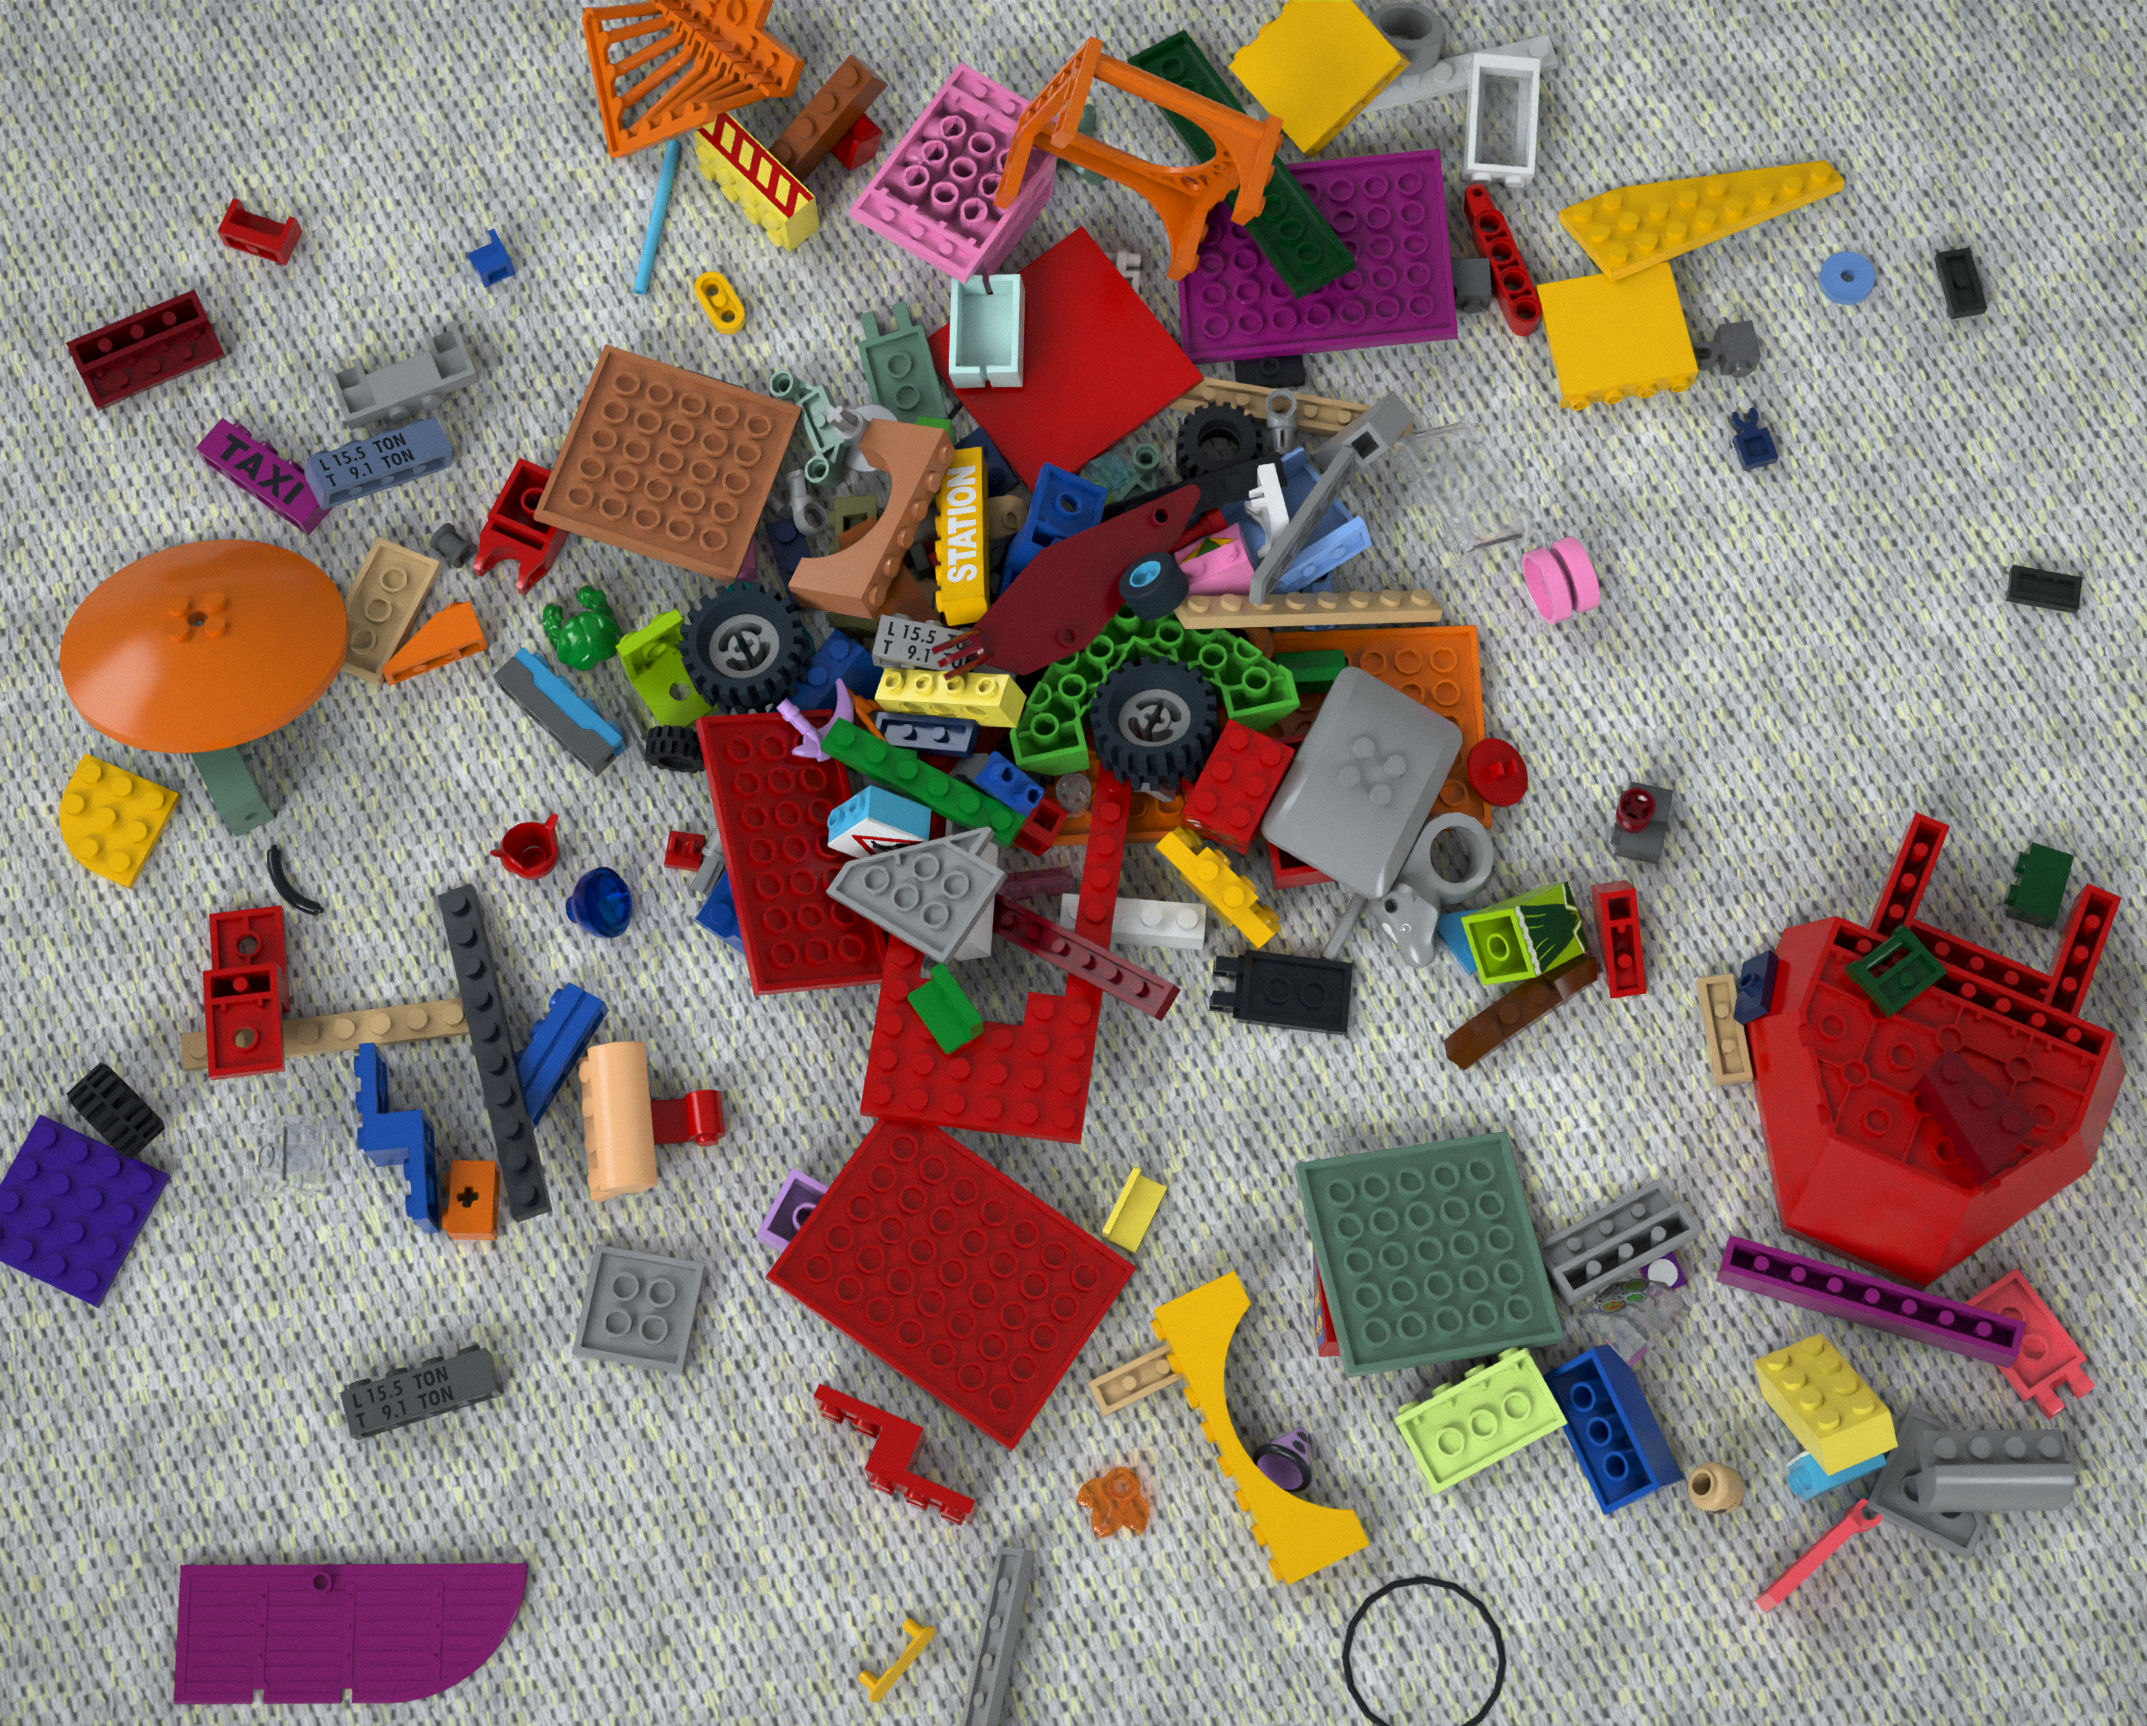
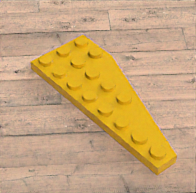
M1826 160L1619 187L1559 210L1558 221L1606 277L1613 282L1842 191L1845 180Z

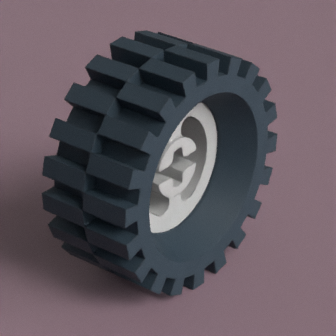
M743 582L733 583L734 591L727 592L723 585L715 589L718 595L716 598L711 600L706 594L699 599L702 606L700 611L692 607L688 612L687 616L691 625L682 623L680 630L684 639L679 641V651L683 657L681 660L699 696L702 695L705 702L712 708L717 704L720 712L730 715L732 708H735L737 715L748 714L749 709H755L756 713H767L765 706L773 703L776 709L783 701L782 697L785 694L792 699L798 694L796 681L805 684L808 677L805 667H811L812 661L809 650H811L810 641L792 602L787 597L782 599L778 590L770 587L766 594L761 583L752 582L751 590H746ZM744 638L758 667L751 669L737 640Z
M1150 656L1140 657L1141 665L1134 667L1131 660L1123 663V673L1118 674L1113 669L1106 675L1108 685L1100 682L1096 688L1097 698L1092 697L1090 704V719L1095 751L1098 759L1102 760V767L1107 773L1113 770L1115 780L1123 784L1128 777L1130 778L1131 788L1141 790L1143 783H1149L1150 791H1160V783L1168 782L1171 790L1179 787V778L1185 777L1188 783L1197 778L1196 768L1198 767L1203 771L1209 756L1220 738L1216 697L1213 695L1210 682L1208 680L1203 682V675L1197 668L1193 669L1190 673L1188 672L1187 662L1178 660L1176 666L1170 665V657L1160 656L1159 663H1151Z

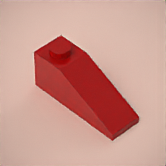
M1627 880L1591 885L1594 920L1610 998L1646 994L1636 888Z

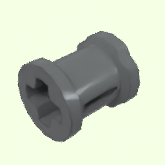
M451 523L442 525L430 540L431 547L436 551L441 550L449 557L451 565L456 569L464 566L477 550V545L472 541L464 540L456 533L455 526Z

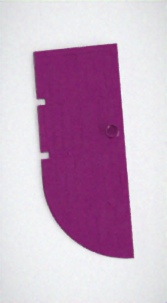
M528 1563L180 1565L174 1704H253L254 1689H264V1704H341V1689H352V1704L401 1703L435 1695L470 1676L491 1657L503 1642L516 1619L523 1600L528 1576Z

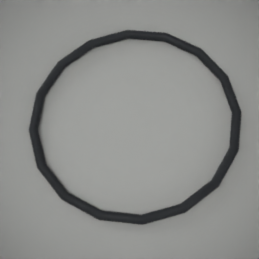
M1427 1576L1392 1581L1367 1597L1348 1624L1342 1652L1347 1688L1364 1716L1377 1726H1389L1370 1712L1354 1687L1349 1654L1355 1627L1369 1606L1393 1589L1425 1583L1454 1590L1475 1605L1494 1633L1499 1659L1494 1691L1478 1715L1462 1726H1475L1483 1721L1500 1695L1506 1666L1500 1629L1484 1604L1456 1583Z

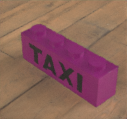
M222 417L196 447L203 462L309 536L333 507L322 511L305 475H303L305 471L291 459L285 462L277 456L278 452L269 443L262 440L259 444L251 438L252 434L242 424L235 422L232 425Z

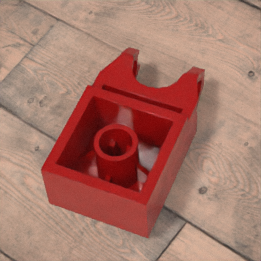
M522 458L518 459L488 514V521L480 534L479 551L473 565L476 575L483 577L502 560H517L521 564L515 586L518 589V593L525 596L539 580L548 574L570 533L569 531L534 520V512L552 471Z

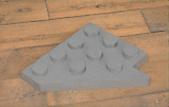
M987 826L848 861L844 864L826 893L829 897L935 961L943 962L945 967H947L1008 876L1001 869L980 858V855L995 835L993 829Z

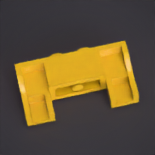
M1178 826L1173 832L1170 831L1155 846V849L1162 853L1181 872L1179 878L1229 928L1234 925L1258 951L1281 929L1277 924L1280 920L1278 915L1266 904L1260 907L1256 903L1259 898L1254 893L1257 890L1256 886L1245 875L1242 874L1238 877L1229 868L1232 863L1220 850L1216 848L1212 851L1208 846L1203 850L1200 847L1203 841L1190 829L1184 831Z

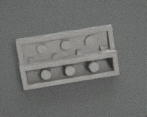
M1660 1178L1539 1242L1538 1246L1545 1271L1552 1281L1554 1291L1566 1305L1570 1306L1693 1241L1700 1236V1229L1681 1201L1678 1203L1675 1201Z
M2061 1429L1921 1431L1916 1434L1922 1472L1915 1475L1920 1513L2055 1511L2066 1507L2072 1497L2075 1485L2074 1464H2066Z

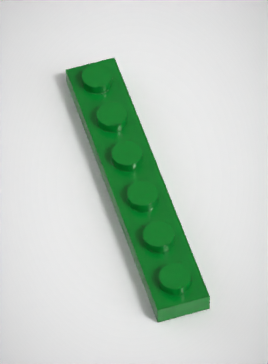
M838 717L820 744V749L825 754L918 804L931 808L933 812L969 831L987 826L992 828L995 835L990 842L1006 851L1009 850L1026 823V816Z

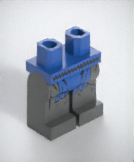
M997 751L992 752L991 755L987 753H973L971 758L960 757L949 774L954 779L1026 816V819L1032 809L1036 808L1045 791Z

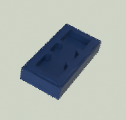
M1771 950L1744 962L1742 965L1733 1016L1741 1025L1769 1012L1778 956Z

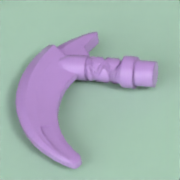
M842 679L835 681L837 705L834 715L827 725L820 729L812 726L800 714V709L796 705L793 706L787 698L776 707L783 715L785 721H789L804 735L803 745L794 748L792 754L807 758L816 757L818 762L831 758V756L821 751L820 744L838 717L852 724L854 720L852 701Z

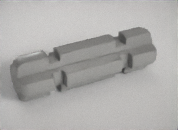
M625 695L620 696L611 702L612 710L618 718L630 745L633 746L632 748L637 759L645 761L648 736L636 712L633 711L634 709L629 698Z

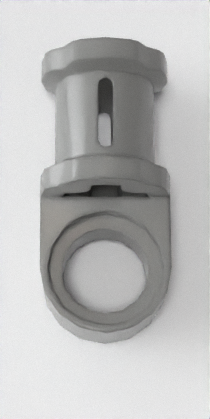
M1284 388L1275 389L1268 395L1266 400V428L1270 432L1271 451L1267 454L1277 451L1280 454V458L1295 450L1294 432L1298 429L1296 397L1291 391ZM1278 397H1285L1291 402V409L1285 414H1278L1272 409V402ZM1281 436L1284 437L1283 447L1281 446Z
M805 469L788 472L784 475L783 480L789 489L791 501L788 503V507L791 513H793L795 526L803 535L815 537L828 527V512L819 504L818 498L814 497L812 482L806 478ZM806 512L815 516L818 522L817 527L808 522Z

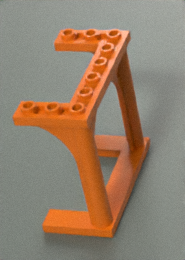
M1090 36L1021 112L993 205L1006 210L1017 198L1032 146L1121 183L1145 198L1160 216L1169 237L1171 262L1166 277L1179 282L1188 273L1192 274L1195 271L1200 255L1196 253L1199 243L1204 240L1208 230V224L1205 223L1207 213L1212 211L1218 201L1222 202L1228 192L1236 190L1239 184H1241L1231 221L1244 226L1254 216L1258 217L1261 214L1266 202V197L1262 196L1265 186L1269 184L1275 166L1271 165L1272 159L1280 149L1283 141V134H1280L1283 119L1270 115L1262 122L1101 52L1103 41ZM1093 77L1189 119L1209 135L1215 144L1216 155L1208 162L1196 166H1162L1150 163L1078 132V126ZM1060 111L1057 122L1052 121L1051 119ZM1185 177H1190V178L1196 180L1197 182H1195V181H1193V180H1190V179H1188V178H1185Z

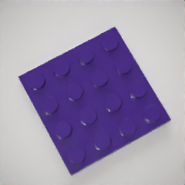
M40 1114L0 1184V1262L99 1308L171 1176L135 1158L123 1157L116 1149Z

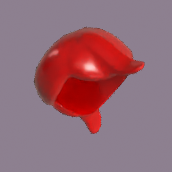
M553 813L545 823L525 822L512 827L502 838L500 849L490 850V855L499 857L506 871L514 873L523 879L537 880L547 876L554 870L559 858L558 836L555 829L558 814ZM529 846L539 847V848H530V849L525 850V849L528 848Z

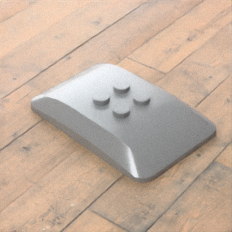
M1357 667L1342 669L1336 676L1262 819V834L1270 843L1358 894L1371 900L1384 897L1391 889L1447 778L1462 745V732L1453 722Z

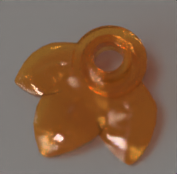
M1115 1467L1106 1474L1105 1478L1090 1479L1079 1490L1076 1503L1086 1508H1092L1091 1527L1095 1536L1099 1539L1114 1534L1122 1525L1137 1535H1141L1146 1528L1149 1518V1505L1139 1494L1141 1484L1138 1475L1128 1467ZM1117 1480L1127 1482L1128 1490L1126 1492L1119 1493L1116 1491L1114 1484Z

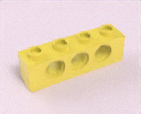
M885 668L874 698L887 713L974 719L980 726L1017 728L1027 696L1010 675L966 672L945 681L943 674L950 671Z

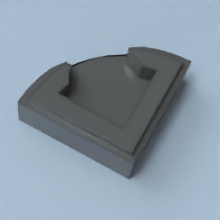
M923 545L911 546L909 548L918 580L930 576L932 569Z

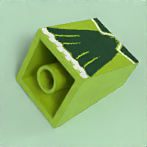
M1568 881L1540 886L1461 917L1483 986L1535 978L1590 950Z

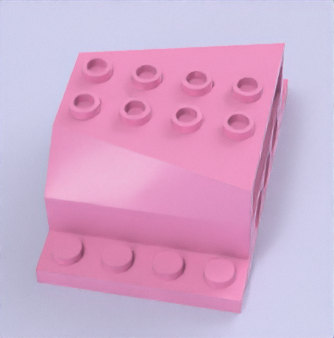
M960 62L850 208L849 217L964 284L969 281L972 275H983L987 287L989 275H995L1053 195L1056 164L1059 157L1032 146L1017 198L1006 210L993 205L1019 116L1030 104V101ZM1054 116L1051 120L1057 122L1058 117Z

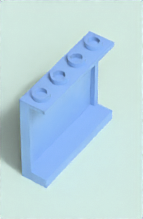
M1302 446L1281 457L1288 486L1282 487L1281 491L1289 522L1321 478L1309 464ZM1258 497L1247 498L1218 507L1228 527L1237 522L1239 523L1257 570L1259 567L1257 552L1266 544V535L1261 525L1246 515L1244 502L1258 499ZM1336 498L1270 594L1297 592L1370 547L1372 542L1365 522L1359 515L1354 518L1341 501ZM1204 513L1192 515L1187 523V527L1189 528L1198 523L1199 517L1203 516ZM1205 534V535L1201 536L1200 538L1194 540V542L1197 541V540H1199V539H1202V538H1204V537H1206V536H1208V535Z

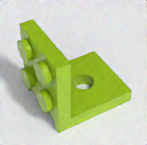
M676 608L669 613L662 612L656 615L650 621V624L640 631L629 632L622 637L620 643L615 647L626 677L660 726L670 725L675 727L677 725L686 729L687 727L691 728L700 717L710 716L718 711L719 708L717 704L712 708L705 702L702 695L699 696L681 660L683 657L679 651V641L684 640L680 633L684 620ZM683 684L691 689L690 695L684 700H675L671 697V691L677 685Z

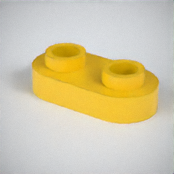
M710 271L701 274L695 281L694 290L696 298L710 322L722 334L732 335L739 332L745 325L746 316L744 307L730 284L718 272ZM714 288L718 290V293L714 296L706 294L709 289ZM726 315L735 317L732 322L723 321Z

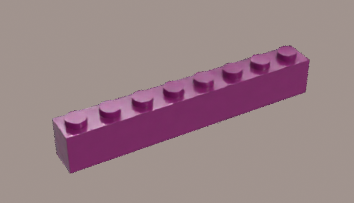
M1732 1235L1729 1236L1725 1245L1716 1277V1282L2005 1368H2010L2018 1358L2026 1322Z

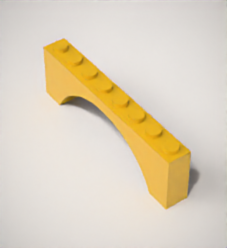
M1232 1271L1155 1308L1152 1313L1154 1320L1149 1323L1159 1342L1165 1340L1171 1353L1166 1355V1358L1175 1376L1182 1373L1187 1385V1388L1183 1389L1185 1398L1192 1410L1195 1408L1199 1409L1204 1419V1422L1199 1423L1207 1442L1209 1444L1215 1442L1221 1454L1216 1460L1224 1477L1232 1476L1238 1490L1234 1491L1233 1495L1242 1513L1249 1511L1255 1525L1250 1526L1255 1541L1259 1547L1266 1545L1272 1559L1267 1561V1564L1275 1581L1283 1580L1287 1587L1369 1546L1370 1542L1354 1510L1322 1507L1291 1495L1265 1476L1245 1452L1237 1438L1226 1405L1224 1392L1225 1361L1234 1330L1251 1303L1235 1271Z

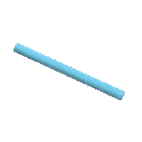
M675 140L668 142L633 289L635 294L646 295L682 146L680 142Z

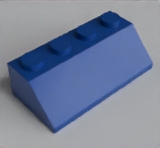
M835 629L812 657L811 667H805L808 674L805 684L798 681L795 682L799 691L793 699L785 694L782 700L784 701L787 698L800 711L833 709L834 714L837 705V689L835 685L837 679H842L846 688L849 687L856 695L861 694L866 700L876 701L874 698L884 669L873 665L872 656L865 648L838 629ZM773 705L767 713L779 711Z
M1618 1341L1594 1347L1542 1376L1568 1422L1567 1425L1563 1426V1430L1604 1516L1684 1479Z

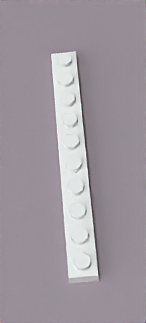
M1545 35L1438 60L1435 67L1419 74H1400L1360 114L1467 90L1469 64L1474 53L1541 58L1540 72L1557 69L1558 61L1550 37ZM1488 80V81L1485 83V85L1493 84V83H1497V82H1501V81H1498V80ZM1259 102L1242 106L1248 116L1262 122L1270 116Z

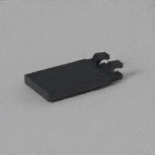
M1247 949L1244 956L1239 955L1238 958L1216 956V961L1214 960L1212 976L1236 978L1235 993L1213 990L1210 996L1209 1011L1233 1012L1232 1018L1238 1019L1237 1023L1346 1035L1353 963Z

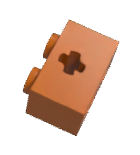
M451 1160V1171H446L444 1176V1191L449 1193V1205L442 1210V1228L447 1230V1234L452 1240H497L501 1168L496 1161ZM473 1193L478 1200L472 1201L471 1207H467L463 1200H468L470 1194Z

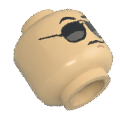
M1704 1462L1692 1471L1688 1480L1690 1500L1696 1507L1715 1514H1729L1737 1509L1744 1497L1745 1485L1742 1476L1736 1469L1716 1462Z

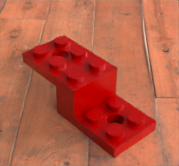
M279 905L209 914L212 970L203 971L208 1077L211 1080L285 1072L282 1013H290L284 909ZM246 938H255L258 941L256 950L250 954L241 953L239 950L241 942ZM244 1030L253 1031L254 1040L251 1045L243 1048L236 1045V1037L240 1032Z
M819 1383L813 1398L819 1408L818 1410L822 1412L821 1416L839 1425H842L843 1420H847L853 1423V1426L856 1427V1432L874 1440L878 1436L864 1468L873 1489L892 1496L894 1491L904 1494V1498L907 1499L906 1503L924 1511H927L928 1506L939 1509L941 1518L958 1526L962 1525L963 1520L972 1524L978 1510L976 1500L912 1473L927 1439L923 1427Z

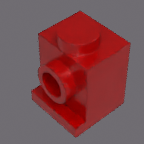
M1042 797L1036 808H1033L1025 825L1013 843L1039 858L1051 848L1069 812L1060 808L1059 803L1054 799Z

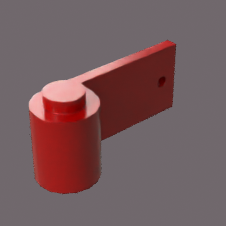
M698 1090L687 1093L685 1098L650 1101L654 1145L696 1142L697 1146L706 1147L717 1145L719 1143L718 1139L725 1136L721 1091Z

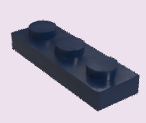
M878 712L875 726L887 743L897 748L918 750V754L963 758L972 757L980 725L974 719Z

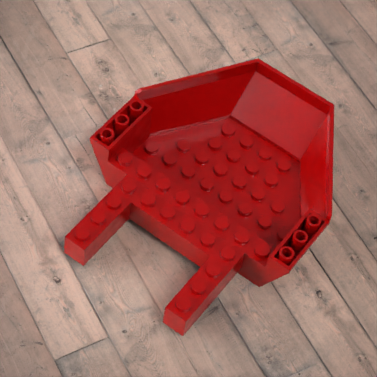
M1916 812L1905 828L1866 928L1841 917L1833 916L1784 929L1774 953L1778 956L1769 1012L1746 1023L1744 1032L1781 1231L1912 1289L1923 1291L2091 1169L2124 1079L2125 1069L2115 1033L2078 1018L2122 897L2087 883L2074 899L2047 974L1914 919L1950 828L1947 824ZM1900 925H1905L1944 967L1947 973L1942 979L1888 1019L1860 985L1855 984L1847 976L1845 966L1853 960L1860 961L1889 939L1894 929ZM1900 948L1870 971L1871 975L1877 979L1909 955L1908 951ZM1947 1048H1950L2038 1122L1980 1188H1978L1973 1180L1974 1175L1962 1156L1959 1158L1953 1149L1954 1144L1942 1126L1939 1127L1914 1088Z

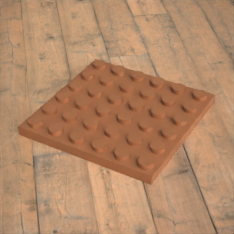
M605 344L536 507L534 520L733 584L737 582L800 419L802 407Z

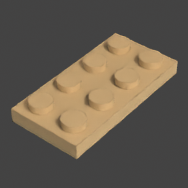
M380 537L376 538L343 602L348 619L349 643L340 671L379 687L382 686L385 680L382 668L401 649L442 568L440 561Z

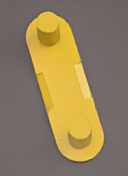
M908 1618L903 1623L902 1628L914 1639L906 1647V1651L891 1669L888 1668L879 1680L867 1669L860 1673L858 1680L870 1690L868 1699L872 1703L881 1700L932 1640L936 1633V1629L932 1625L922 1628L912 1618Z

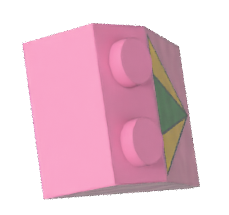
M1238 522L1218 533L1208 535L1175 551V561L1189 579L1187 597L1191 595H1250L1251 577L1256 568Z

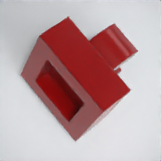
M670 830L664 866L666 868L698 872L703 859L701 851L705 846L706 836Z

